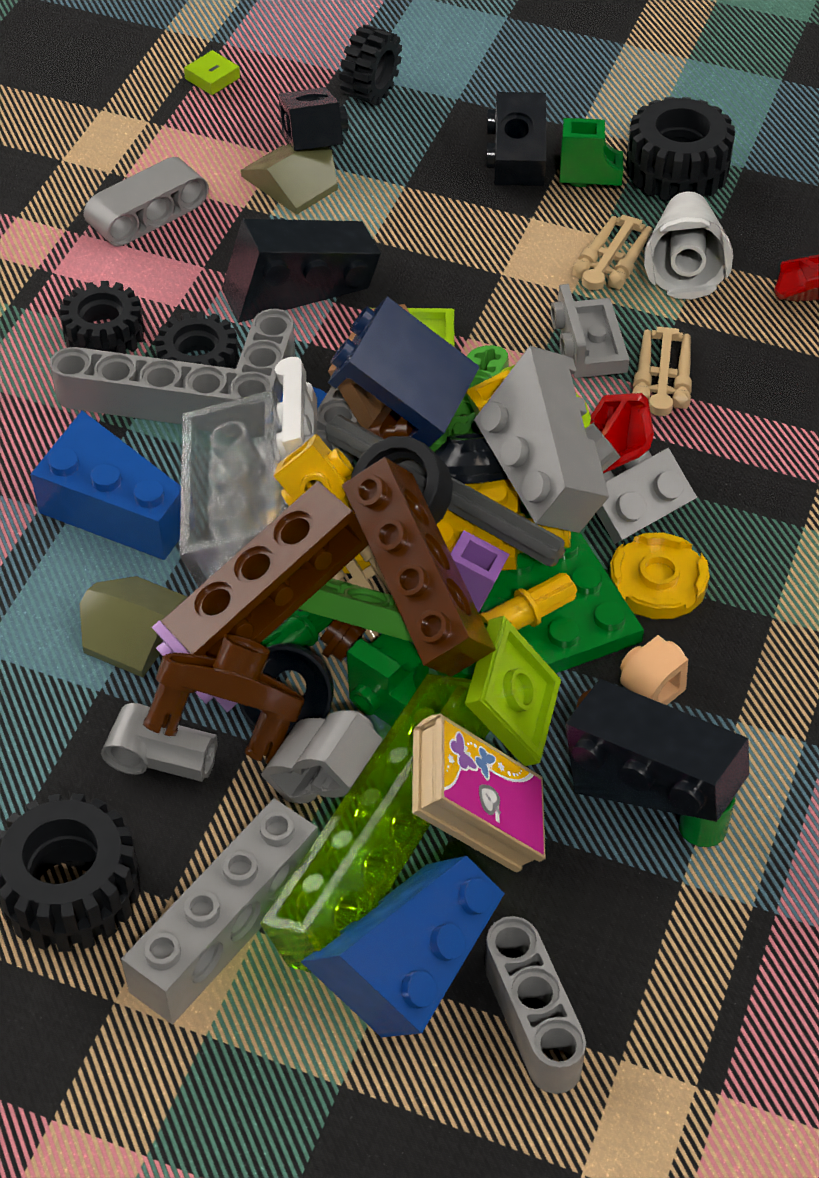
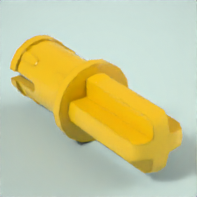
M559 573L527 591L523 588L517 589L514 592L513 598L479 615L483 623L487 625L490 619L505 616L517 631L527 625L536 627L541 623V617L573 601L576 597L577 587L567 573Z

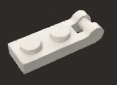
M298 357L285 358L278 362L274 369L280 384L283 385V402L277 403V412L282 432L276 434L277 447L282 460L317 433V397L312 385L306 382V371L301 359Z

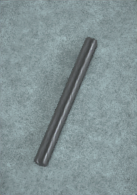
M342 415L334 416L332 421L325 426L327 440L357 458H360L374 443L384 440L382 437ZM404 461L397 464L413 474L423 494L427 481V472L424 467L415 461ZM451 477L453 489L448 510L546 566L553 567L558 563L559 559L563 558L566 549L564 548L565 542L562 538Z

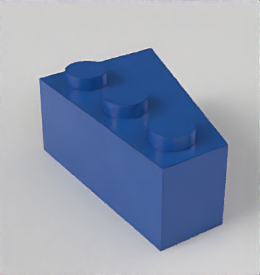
M82 410L30 474L40 514L162 560L167 558L189 527L184 488Z
M468 856L426 864L382 898L376 908L360 920L351 922L340 931L341 935L320 951L311 953L301 963L381 1038L422 1034L505 893Z

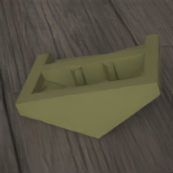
M290 144L282 145L241 169V177L296 215L338 190L333 154L328 146L294 151Z
M138 576L96 582L87 589L79 603L84 653L143 678L160 655L156 647L163 642L152 629V626L158 621L161 622L187 596Z

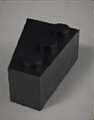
M242 219L222 291L237 322L240 323L254 319L257 314L264 310L280 309L285 311L368 289L381 252L363 221Z
M602 679L598 680L565 723L574 792L576 794L717 822L750 774L749 741L747 737Z

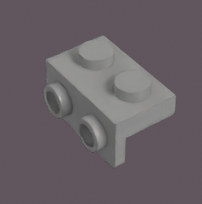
M569 284L559 285L558 302L551 303V320L553 328L561 330V355L572 357L576 367V372L573 374L574 378L628 373L630 359L611 299L574 301Z
M669 448L654 456L648 450L641 457L624 464L626 471L614 476L611 470L603 474L609 498L596 513L615 545L691 502L697 496Z

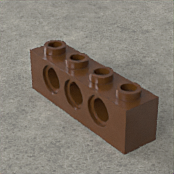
M383 457L342 484L423 665L452 677L495 651L493 642L413 474Z
M317 481L161 622L190 654L217 657L224 635L227 634L245 637L261 643L369 545L356 515Z

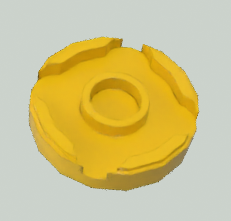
M643 533L635 536L633 542L625 546L623 543L615 550L610 562L609 577L634 614L651 619H674L692 612L703 601L710 578L708 562L702 553L699 556L697 552L692 550L693 544L682 537L668 533Z

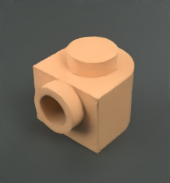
M657 635L643 647L637 646L627 653L620 666L622 671L620 682L632 692L668 705L686 690L689 659L677 644L672 641H665Z

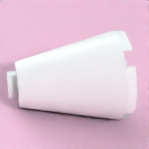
M682 192L675 195L669 201L645 247L644 267L650 282L655 287L657 284L666 290L667 295L671 297L696 299L714 292L717 289V285L725 277L727 279L732 269L733 249L731 242L706 199L695 192Z

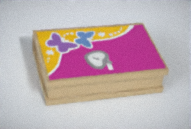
M440 713L423 719L413 730L412 813L516 873L522 870V865L533 860L540 862L546 859L542 776Z

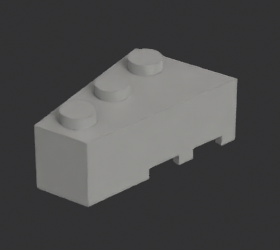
M529 346L475 417L474 421L535 524L580 533L609 498L595 440L587 438L582 416L587 413L584 399L576 397L571 377L576 372L575 363L572 357Z

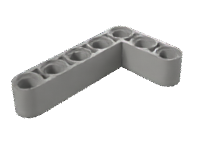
M268 309L257 314L253 319L236 369L79 347L64 348L54 353L50 359V369L56 398L59 404L69 409L246 434H259L271 428L277 413V403H280L283 393V385L280 384L275 373V366L285 358L295 357L294 321L288 312L280 309Z

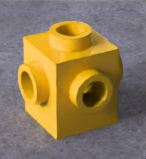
M316 433L279 462L273 476L284 488L281 490V495L288 506L295 502L317 481H320L324 487L347 506L349 500L342 484L351 479L354 468L342 451L338 448L331 451Z

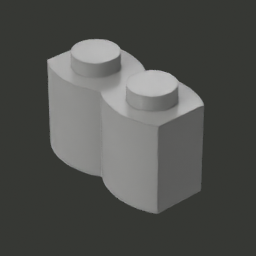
M336 711L329 714L326 719H302L295 724L261 773V776L288 802L309 803L317 795L330 798L341 797L350 791L383 739L376 733L371 721L357 711Z

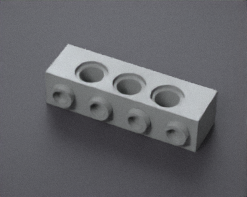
M273 798L121 958L129 993L173 1025L320 863L318 827Z

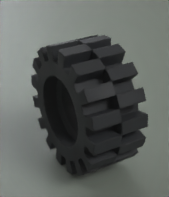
M366 24L356 29V35L352 34L349 39L351 45L350 47L346 46L344 53L347 55L345 60H341L340 67L344 69L339 73V80H342L340 88L344 90V95L376 105L382 103V98H387L388 89L392 90L395 84L393 78L394 76L397 77L399 73L397 65L401 64L402 57L398 55L402 51V45L399 44L401 40L397 34Z
M101 281V287L94 288L93 282L85 284V291L77 287L72 290L73 297L65 296L63 299L64 305H60L59 311L67 348L79 347L126 354V349L134 352L138 348L137 342L142 343L144 338L143 332L145 331L139 297L135 296L134 290L130 287L124 290L123 284L116 282L113 288L109 287V281ZM102 319H111V320H112V321H110V322L101 323V324H95V323H93V322H95V321L102 320Z
M197 311V318H190L189 312L181 314L182 321L179 322L173 317L168 320V327L162 325L158 330L159 336L156 335L155 337L157 358L237 368L239 353L235 328H231V323L226 319L220 322V317L217 314L212 313L210 318L206 319L205 312ZM196 350L209 351L208 353L203 355H186L187 353Z

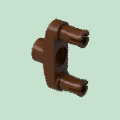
M227 634L224 635L217 657L187 653H170L162 657L155 677L159 684L143 725L156 733H160L162 727L165 728L164 735L176 736L177 727L190 693H195L196 691L254 707L261 712L244 753L260 762L263 756H266L265 762L268 764L284 742L290 723L298 720L305 700L286 684L263 673L270 655L268 648L245 637Z

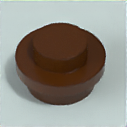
M333 620L320 638L327 645L322 655L326 658H330L332 655L342 662L347 657V651L363 636L366 629Z

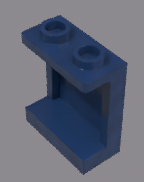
M387 296L374 311L367 306L356 318L350 328V331L356 334L352 341L347 339L337 350L330 362L336 366V369L330 377L328 384L336 389L345 379H352L411 423L414 427L409 437L421 441L429 447L446 432L480 366Z

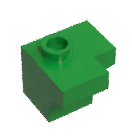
M563 118L559 182L569 183L575 187H586L591 184L622 186L623 151L612 148L606 142L605 120Z
M382 634L370 644L360 638L347 651L349 698L361 712L366 715L374 714L410 739L413 736L414 728L423 720L422 692L429 686V667L423 665L415 645L409 641Z

